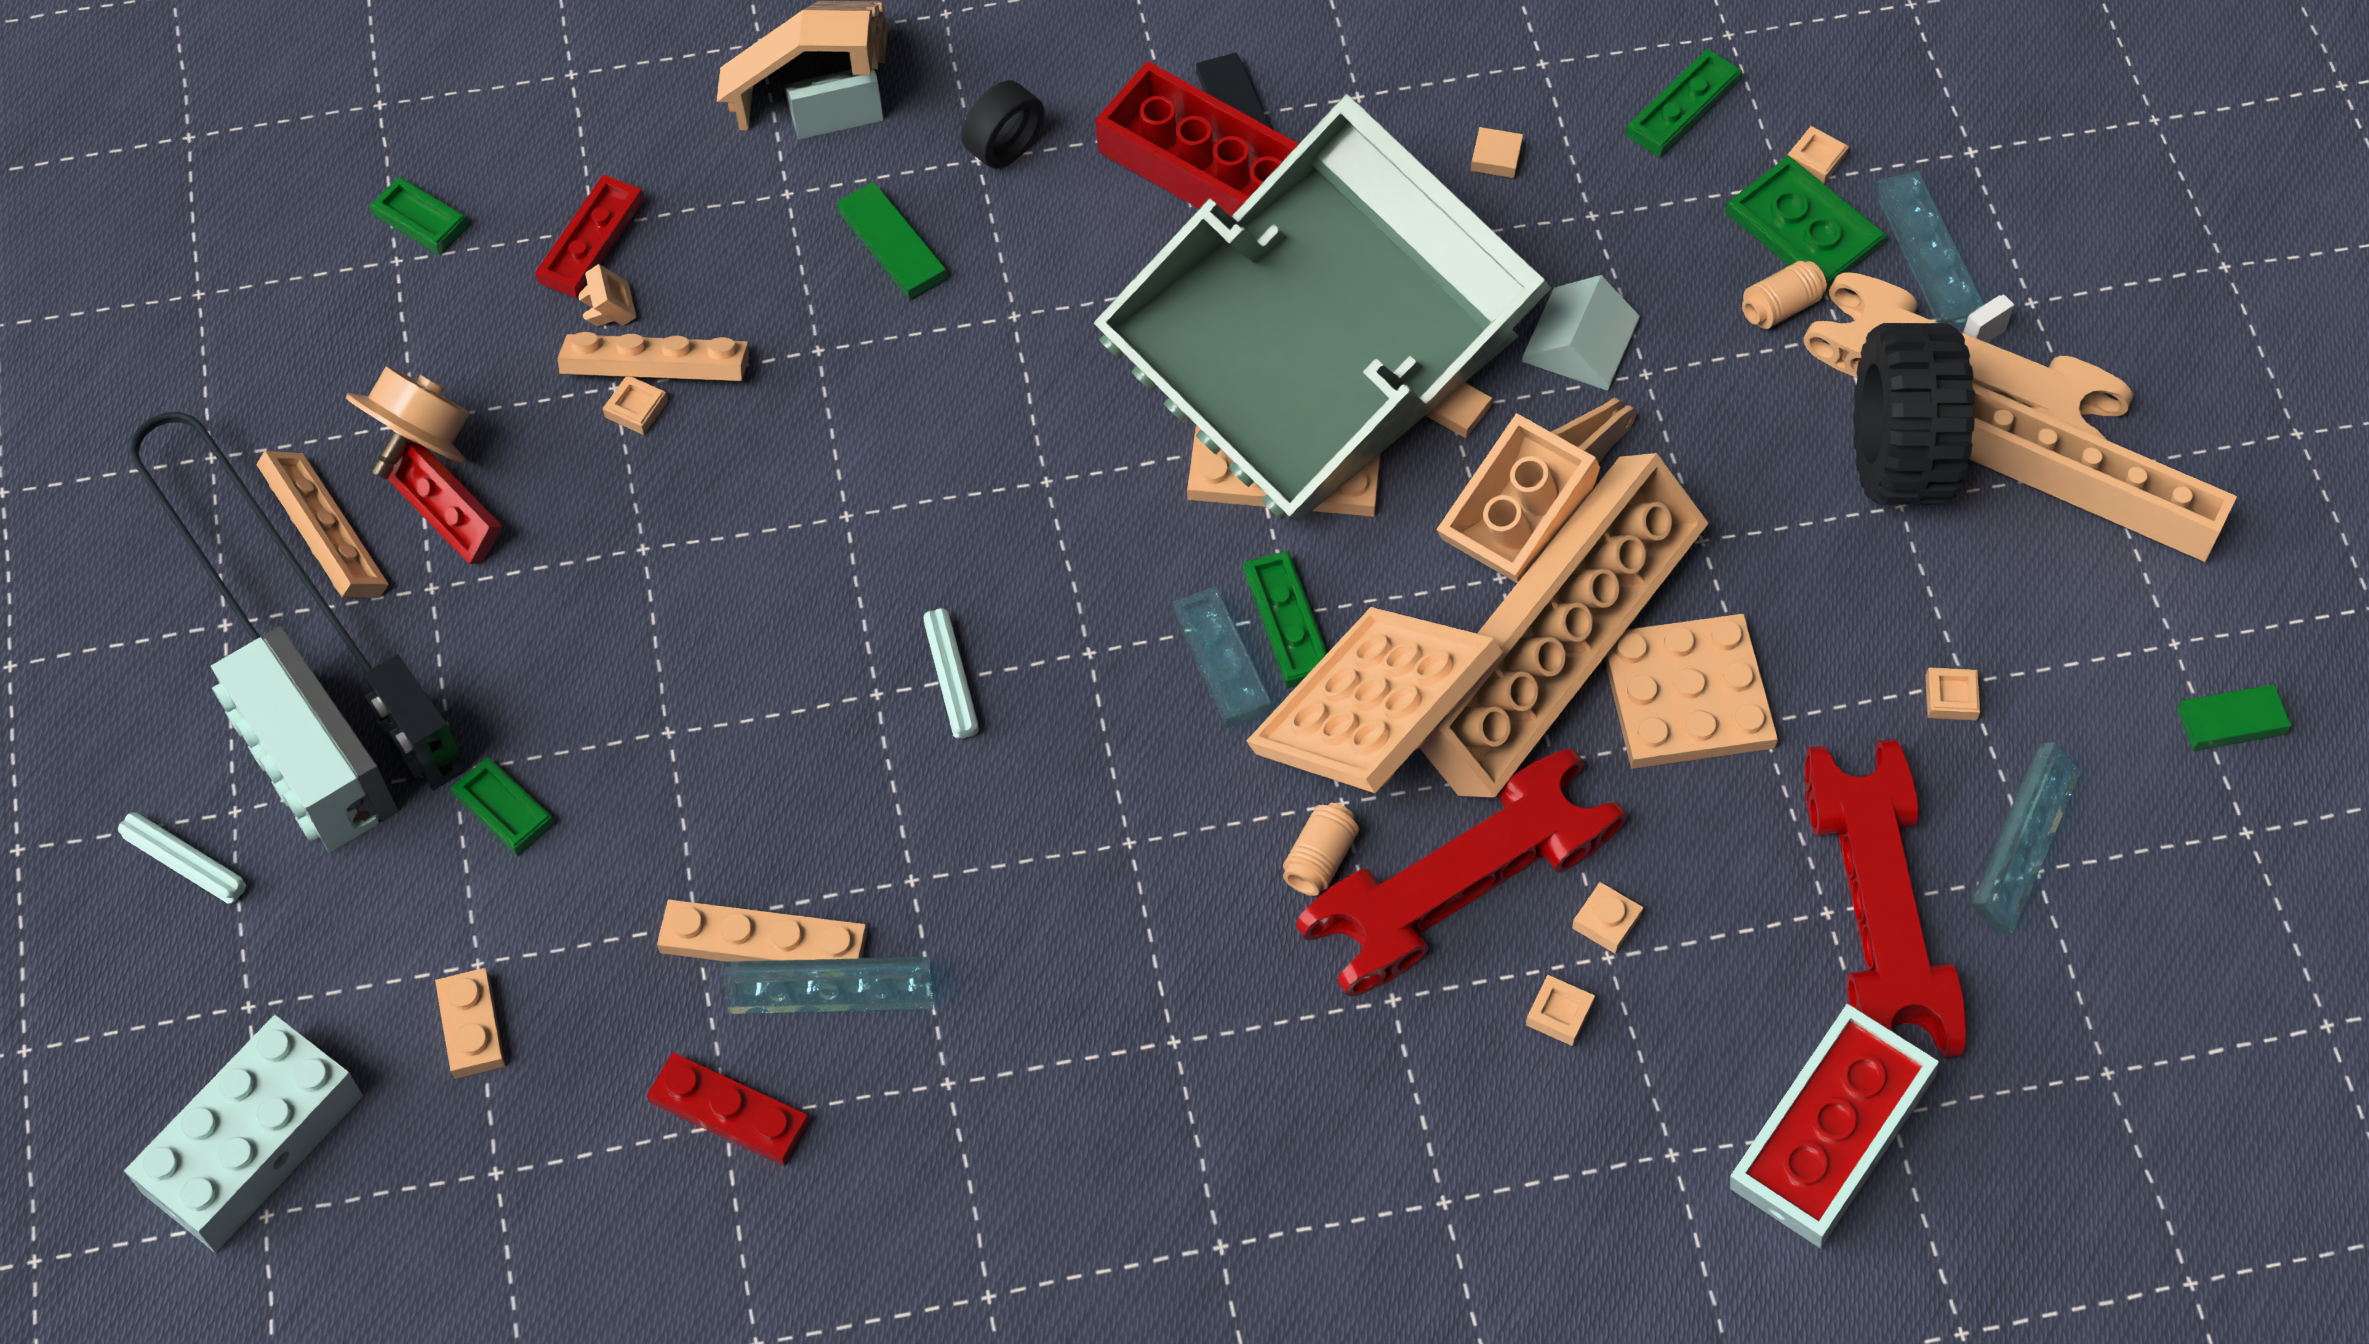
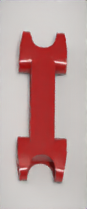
M1895 739L1878 740L1875 748V772L1867 776L1857 777L1842 772L1835 765L1832 756L1825 746L1808 747L1805 756L1804 776L1806 805L1811 828L1816 836L1838 834L1867 971L1850 972L1848 974V1003L1890 1031H1892L1894 1026L1903 1023L1918 1025L1932 1036L1935 1045L1945 1059L1961 1057L1965 1048L1966 1026L1964 1000L1958 974L1952 963L1929 965L1899 828L1915 827L1918 821L1916 791L1903 750Z
M1573 749L1558 751L1535 761L1509 778L1496 795L1504 809L1382 884L1378 882L1369 869H1361L1331 886L1314 900L1299 916L1295 926L1305 940L1323 938L1331 934H1345L1353 937L1360 944L1362 951L1340 973L1337 983L1348 996L1363 994L1390 982L1412 968L1425 956L1429 948L1419 934L1543 857L1558 873L1574 867L1594 854L1620 830L1627 819V813L1618 802L1601 804L1593 808H1581L1571 804L1564 797L1562 791L1581 772L1585 764L1583 759Z

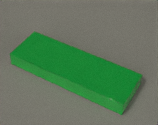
M1707 48L1627 125L1625 136L1661 158L1740 81L1742 70Z
M874 181L836 202L837 212L909 300L947 279L944 266Z
M1287 550L1243 562L1244 575L1286 689L1298 686L1327 654L1290 553Z

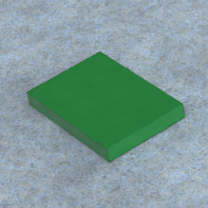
M1789 155L1729 200L1725 207V213L1787 265L1790 266L1797 261H1811L1815 263L1825 276L1827 289L1831 287L1836 276L1850 272L1882 247L1887 236Z

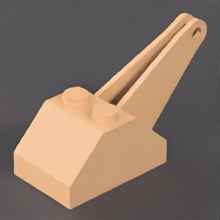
M1613 398L1604 405L1551 432L1516 413L1436 529L1441 539L1518 583L1591 493L1600 470V461L1629 431L1636 418L1637 410L1630 405L1623 408V402Z

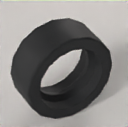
M1012 80L999 82L988 89L969 111L962 127L961 140L965 148L986 166L994 169L1006 167L1022 156L1038 136L1044 121L1045 109L1041 100L1021 84Z

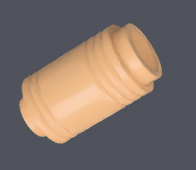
M1797 261L1748 287L1744 291V301L1742 303L1744 315L1752 324L1763 329H1769L1819 302L1827 289L1825 276L1815 263L1811 261Z
M1337 803L1315 807L1283 864L1285 870L1283 878L1288 885L1298 892L1309 896H1316L1320 891L1328 888L1359 832V827L1354 821V814L1349 809Z

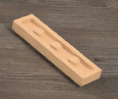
M580 332L575 335H566L558 355L559 374L742 381L749 359L748 341H733L725 337L699 340L687 339L683 336L649 338L641 337L637 334L598 336L591 332Z
M264 451L256 465L341 597L380 598L389 585L304 454Z
M668 899L657 946L662 954L858 978L867 929L865 924Z

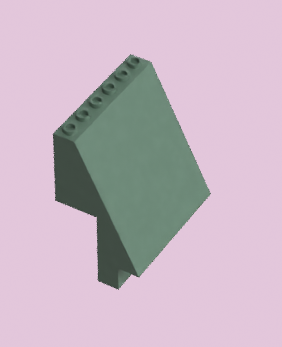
M1346 94L1232 216L1209 198L1095 320L1094 324L1104 333L1099 341L1114 356L1120 359L1125 354L1136 365L1131 372L1143 385L1151 391L1157 385L1169 397L1163 404L1183 423L1190 418L1201 429L1196 434V437L1210 451L1217 455L1222 449L1234 461L1228 468L1238 479L1248 487L1255 482L1266 493L1261 501L1277 517L1282 520L1286 515H1289L1300 522L1519 336L1512 329L1541 300L1551 287L1360 105Z

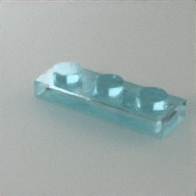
M1216 586L1172 601V614L1225 727L1228 728L1270 713L1271 701Z

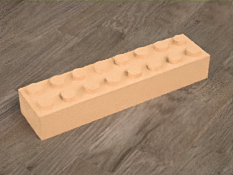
M1657 453L1619 457L1477 633L1494 638L1503 653L1489 667L1488 673L1477 681L1460 699L1454 711L1445 716L1426 737L1424 744L1420 747L1421 751L1458 796L1495 797L1709 524Z

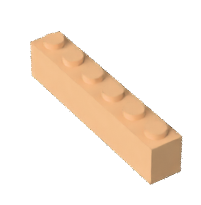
M1972 383L1973 390H1975V404L1973 405L1975 422L1974 431H1972L1971 442L1973 446L1971 457H1969L1970 460L2206 562L2237 496Z

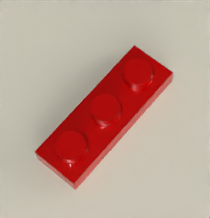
M603 174L536 270L535 275L538 283L578 298L579 293L587 285L585 273L602 263L643 203L642 189Z
M410 440L397 464H393L394 469L388 480L468 564L483 563L503 526L425 446Z
M674 1052L670 1055L646 1095L650 1104L782 1166L786 1165L810 1123L807 1114Z

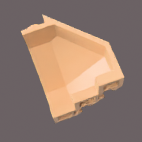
M818 1L805 8L720 67L716 102H728L729 112H736L739 130H748L753 86L804 51L850 52L853 75H871V69H878V63H885L888 28L884 1Z

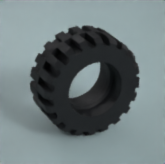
M1882 323L1867 334L1866 343L1862 345L1860 352L1861 360L1858 362L1856 373L1857 384L1854 390L1855 411H1853V424L1855 425V435L1853 437L1857 456L1855 461L1857 471L1860 473L1859 481L1861 487L1864 488V494L1877 504L1944 505L1957 497V494L1963 487V479L1966 478L1968 473V460L1971 457L1973 446L1971 440L1975 417H1973L1975 390H1973L1972 386L1974 377L1972 366L1969 363V349L1964 344L1965 338L1958 329L1950 324Z

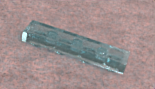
M1919 171L1877 180L1874 193L1936 322L1947 323L1955 328L1965 326L1968 316L1984 306V303Z
M2055 742L2038 744L1970 902V905L1997 934L2014 933L2081 774Z
M931 957L726 962L724 970L729 1014L933 1009L934 991Z

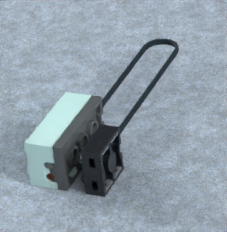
M165 412L151 417L138 427L131 439L130 454L133 463L253 640V642L211 665L219 681V684L212 687V690L226 710L225 713L239 736H243L249 745L248 748L261 769L266 771L271 778V783L284 804L289 806L295 814V819L308 840L312 842L319 838L327 851L331 853L378 825L379 819L383 822L399 811L378 767L281 625L263 635L265 639L259 636L141 462L139 457L140 444L145 436L158 426L181 422L192 426L200 433L364 670L365 674L363 675L371 690V693L365 695L364 698L377 719L375 721L390 745L395 743L401 752L399 756L413 779L416 780L423 776L434 791L466 772L467 769L447 723L401 657L397 654L375 668H371L203 424L194 416L182 412Z

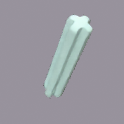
M944 608L928 611L923 617L953 736L957 739L973 737L979 731L978 721L949 612Z
M129 813L125 820L119 824L118 831L123 839L224 902L235 903L240 895L244 893L246 884L243 882L242 877L139 813Z

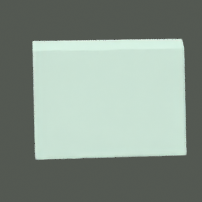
M852 69L783 84L798 140L883 121L878 80L873 69H871V75H853Z
M1602 275L1554 287L1524 352L1522 362L1609 391L1638 325L1640 316Z

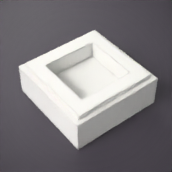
M2004 294L1997 296L1968 316L1963 333L1986 343L1990 342L2006 331L2014 304Z

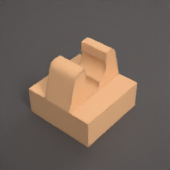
M600 264L585 273L588 285L579 293L578 297L580 301L592 307L583 314V318L597 327L613 321L624 326L636 318L628 281Z

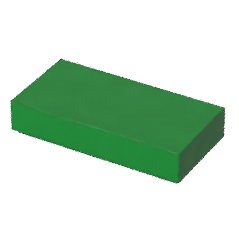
M398 177L369 205L375 217L438 255H441L469 227L466 216L401 177Z
M2274 684L2182 700L2177 707L2179 717L2193 751L2285 735L2291 728Z
M489 757L485 758L450 788L453 796L517 857L555 825L552 816Z

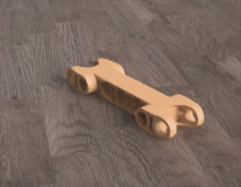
M1848 272L1836 276L1829 289V296L1840 309L1852 316L1855 321L1851 323L1816 321L1808 328L1804 336V344L1807 350L1817 359L1857 378L1856 373L1858 362L1861 360L1860 352L1862 345L1866 343V336L1873 328L1882 323L1937 322L1914 314L1917 310V302L1908 291L1880 279ZM1843 288L1850 289L1854 291L1856 294L1849 293ZM1962 333L1965 338L1964 344L1968 346L1970 353L1969 363L1972 366L1974 377L1972 383L2105 440L2107 439L2096 428L2088 424L2082 415L2121 416L2128 411L2133 400L2132 391L2125 382L2101 368L2077 358L2058 356L2052 360L2049 367H2046ZM1819 338L1824 339V340L1827 341L1829 344H1827V343L1821 341ZM2105 393L2113 395L2118 400L2110 398Z

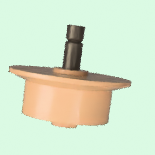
M389 366L385 367L369 396L353 393L346 395V399L393 430L380 453L381 457L377 458L370 470L386 480L394 469L393 464H397L410 440L463 464L466 459L453 445V442L470 413L443 396L445 388L421 374L415 380Z

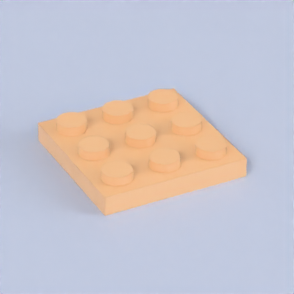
M1744 614L1628 629L1624 631L1604 657L1631 769L1775 749L1778 738Z

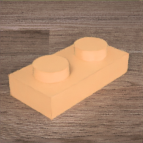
M486 968L435 980L450 1071L454 1079L506 1067L490 977Z

